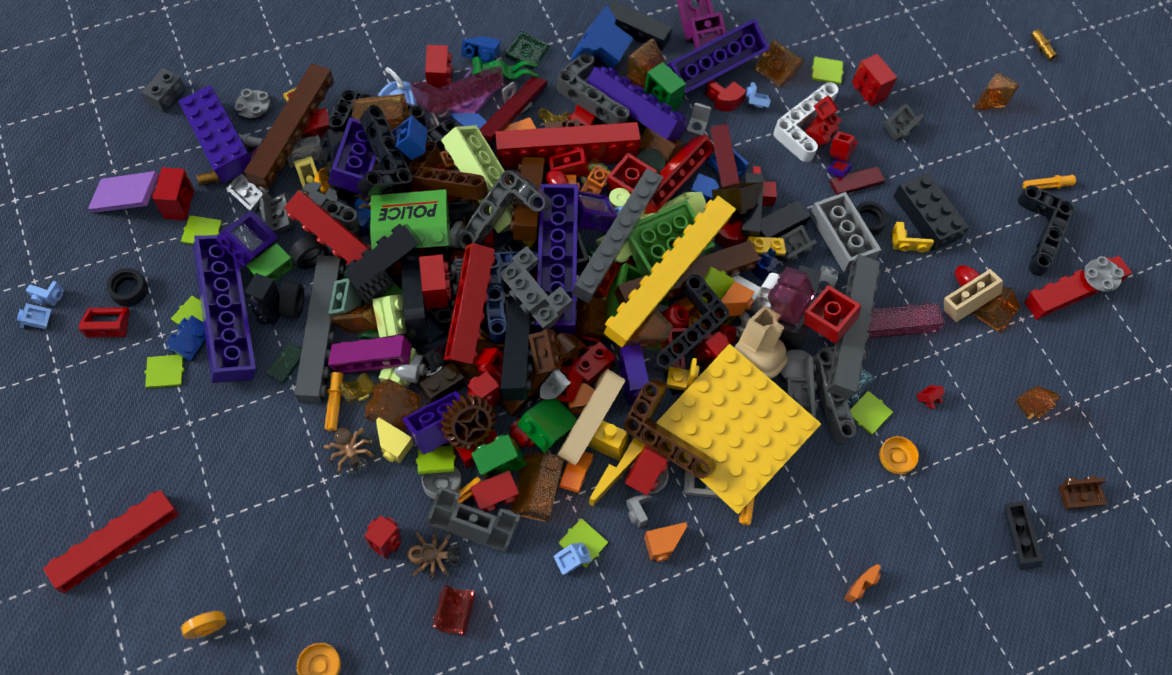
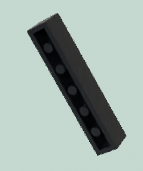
M509 296L501 378L503 401L528 400V393L532 392L530 375H533V363H531L533 355L528 335L535 333L533 329H536V319L531 313L526 315L520 307L522 302L519 299L515 301L512 296Z

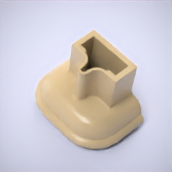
M764 305L748 321L739 342L734 348L768 378L772 379L786 366L788 357L786 347L779 339L784 329V326L778 323L781 315Z

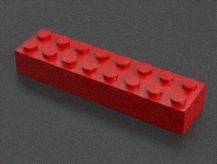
M638 122L495 131L496 157L506 170L518 169L519 163H522L523 156L545 158L544 167H550V156L581 148L584 149L591 164L599 162L615 163L620 162L627 153L638 158L640 145Z

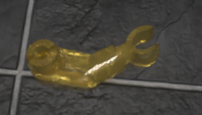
M544 108L538 111V116L545 122L566 121L570 115L572 116L567 111L563 115H554Z

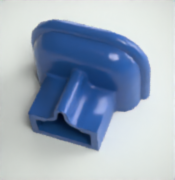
M605 6L581 39L570 60L572 62L580 54L586 53L595 56L608 67L614 68L633 38L615 25V16L610 12V8Z

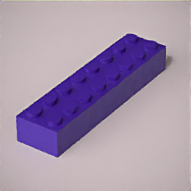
M540 184V189L551 198L552 206L546 212H539L538 260L540 263H538L537 283L548 296L561 286L574 303L565 310L551 329L555 333L576 334V296L572 295V292L577 282L578 184ZM540 198V208H541L542 205H543V200ZM536 321L537 333L542 332L544 329Z
M219 235L194 236L193 253L212 383L253 380L256 367L239 262L216 241Z

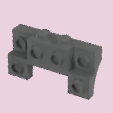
M526 246L512 257L513 262L499 272V275L511 288L509 293L514 300L517 301L519 299L522 302L520 307L526 315L531 313L544 330L551 329L565 310L574 302L561 286L549 296L543 291L529 274L540 261Z
M440 486L426 524L505 553L520 515L515 514L511 510L501 508L497 516L458 503L460 493L455 492L451 488Z

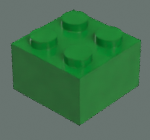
M662 62L647 72L644 92L648 95H655L659 98L658 101L660 103L669 104L672 107L671 110L674 111L682 104L686 83L670 67Z
M509 434L500 435L494 439V442L488 445H480L476 448V451L471 453L480 475L485 479H490L507 471L513 473L528 465L520 446Z

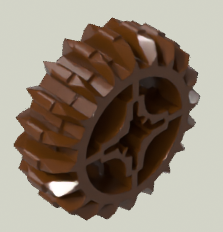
M467 394L466 399L460 396L458 402L452 399L453 405H446L448 412H442V416L445 419L440 420L443 425L441 431L444 433L445 439L449 440L451 445L457 446L460 449L465 447L469 450L471 445L477 448L479 442L484 444L483 439L485 437L490 438L488 433L494 431L491 425L496 424L494 419L496 415L492 410L493 407L487 403L486 399L478 395L473 397L471 394ZM479 410L481 411V415H482V417H481V422L478 420V417H479L478 412H479ZM456 422L459 424V427H458L459 432H458V434L455 432V424H456Z

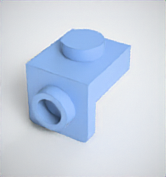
M751 82L750 87H747L745 96L748 102L758 108L769 107V96L756 93V84Z
M53 281L48 290L29 284L26 292L31 296L30 299L40 305L45 303L54 307L62 298L64 290L58 282Z

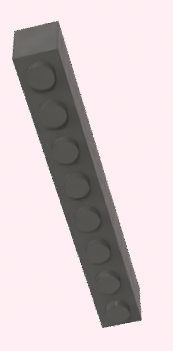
M648 168L645 170L577 280L572 295L588 304L590 303L658 191L663 176Z
M860 254L851 263L845 293L846 296L861 304L860 315L839 342L835 344L826 392L846 399L857 394L860 388L858 380L863 371L861 364L866 354L864 347L869 338L867 331L872 321L870 314L875 305L873 298L878 289L876 281L881 272L879 270V261Z
M318 255L294 393L298 403L322 404L323 397L327 395L325 381L329 379L330 375L328 362L331 343L335 342L334 326H337L338 315L329 316L328 311L334 282L341 280L346 269L341 258L339 259L336 256Z

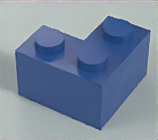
M410 116L392 130V133L396 139V147L401 151L403 157L407 156L410 160H413L417 156H422L426 150L427 129L417 119Z

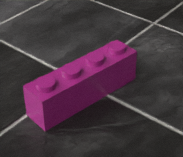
M404 335L332 344L328 365L335 372L342 374L409 365L412 345Z

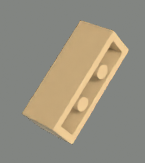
M989 269L944 298V311L955 322H958L1002 294L1003 280Z

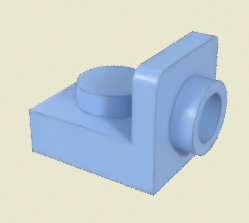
M26 303L24 310L20 309L17 321H21L19 328L24 329V326L28 325L46 329L51 309Z
M583 543L571 544L554 555L562 575L568 574L580 565L592 561L589 556V550Z

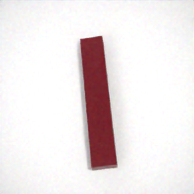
M532 76L479 129L485 140L493 142L496 139L495 131H503L547 86V80Z
M728 124L710 127L722 187L739 183ZM735 211L729 219V224L733 225L742 221V214H736Z

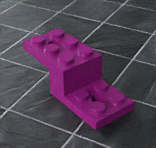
M677 0L686 41L693 39L695 49L726 33L722 12L714 13L711 0H696L698 8L692 7V0Z

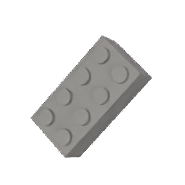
M846 192L814 203L810 217L843 272L850 270L851 263L859 254L876 260L881 248Z

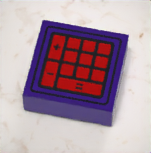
M836 159L828 167V173L844 178L852 169V164Z

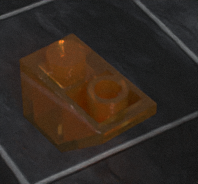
M1036 386L1023 393L1016 400V403L1029 420L1034 417L1039 419L1057 406L1055 402L1061 396L1041 386Z

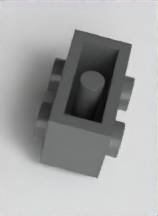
M163 68L141 91V94L147 104L164 112L177 96L183 92L185 86L180 76Z

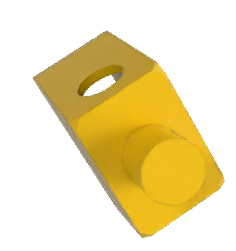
M602 421L587 447L621 461L629 445L628 435L625 430Z

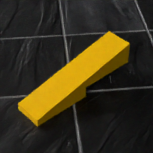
M634 437L617 468L611 464L608 465L589 499V505L594 506L632 466L645 445L643 442Z

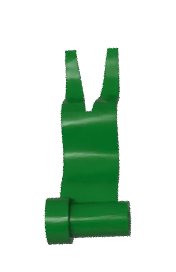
M480 57L472 59L473 70L471 78L475 83H481L485 80V76L502 74L510 80L517 79L525 74L533 77L539 76L528 69L516 72L523 66L537 67V64L525 60L515 66H508L501 60L484 63Z

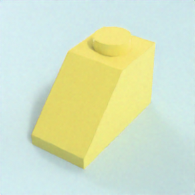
M312 157L293 161L302 187L305 184L314 182L317 170Z
M378 417L376 422L383 457L390 462L396 461L400 464L414 445L412 437Z

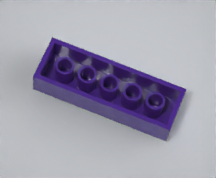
M756 18L666 65L678 77L684 80L686 83L684 94L770 48Z
M604 66L601 68L594 67L586 83L591 84L612 100L626 107L630 112V116L666 140H680L690 123L685 119L686 116L678 111L677 113L674 112L667 103H660L658 97L653 94L648 95L644 92L645 89L639 85L634 86L629 78L619 76L617 70Z
M209 85L179 100L178 102L204 153L221 182L225 183L243 174L252 158L212 86Z

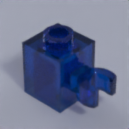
M771 247L767 253L758 254L760 260L756 264V268L751 271L763 282L770 273L777 274L778 272L777 267L780 261L774 257L776 251Z

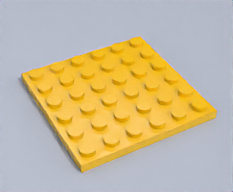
M731 344L719 354L656 422L715 461V471L709 476L699 479L738 515L821 426L817 419ZM650 431V433L655 437V433L653 431ZM667 441V447L672 450V444ZM684 452V458L688 461L690 460V456L688 453ZM701 463V469L707 472L706 465Z

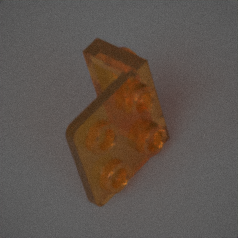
M390 379L377 383L372 391L374 394L372 400L365 407L366 413L364 418L372 421L379 417L394 427L406 431L407 429L402 418L416 412L421 397Z

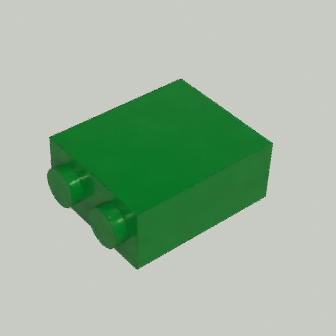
M557 398L544 399L529 409L518 421L517 425L546 453L569 435L578 419Z

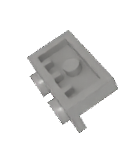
M319 135L301 138L296 142L292 154L287 157L291 168L295 167L293 161L310 156L314 162L324 160Z
M245 174L235 177L227 187V190L249 211L252 210L253 212L260 206L259 198L265 197L268 200L273 198L268 194V189L249 183Z

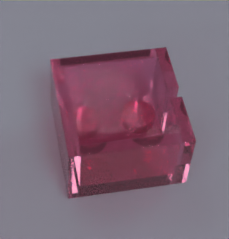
M786 266L783 273L778 276V284H775L774 288L769 291L767 298L773 311L781 315L780 320L797 325L815 293L806 272Z

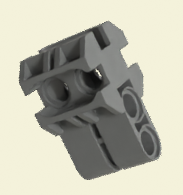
M318 182L305 184L302 191H305L310 198L359 239L361 238L362 231L356 210L340 203L334 189L329 188L324 195L320 190L322 184Z

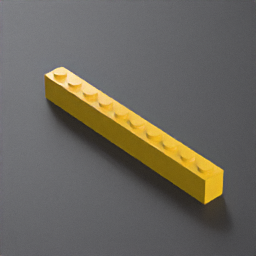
M717 196L714 201L709 200L704 207V213L700 211L693 220L695 221L693 226L689 224L683 232L685 235L682 238L679 236L672 245L674 248L671 251L668 249L662 256L663 261L661 263L657 262L650 270L652 274L649 277L646 275L639 283L641 287L638 290L634 289L628 296L630 300L627 303L622 302L616 310L618 314L615 317L611 316L606 321L605 326L607 327L604 334L620 347H624L735 212L736 208L720 196Z

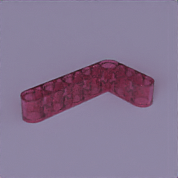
M495 66L438 89L423 81L414 82L410 87L417 105L432 113H441L502 88L505 83L502 68Z

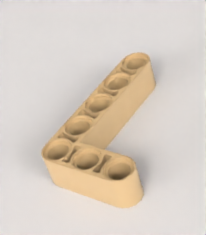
M609 369L600 375L594 385L595 391L560 448L558 456L573 465L577 464L625 382L624 378Z

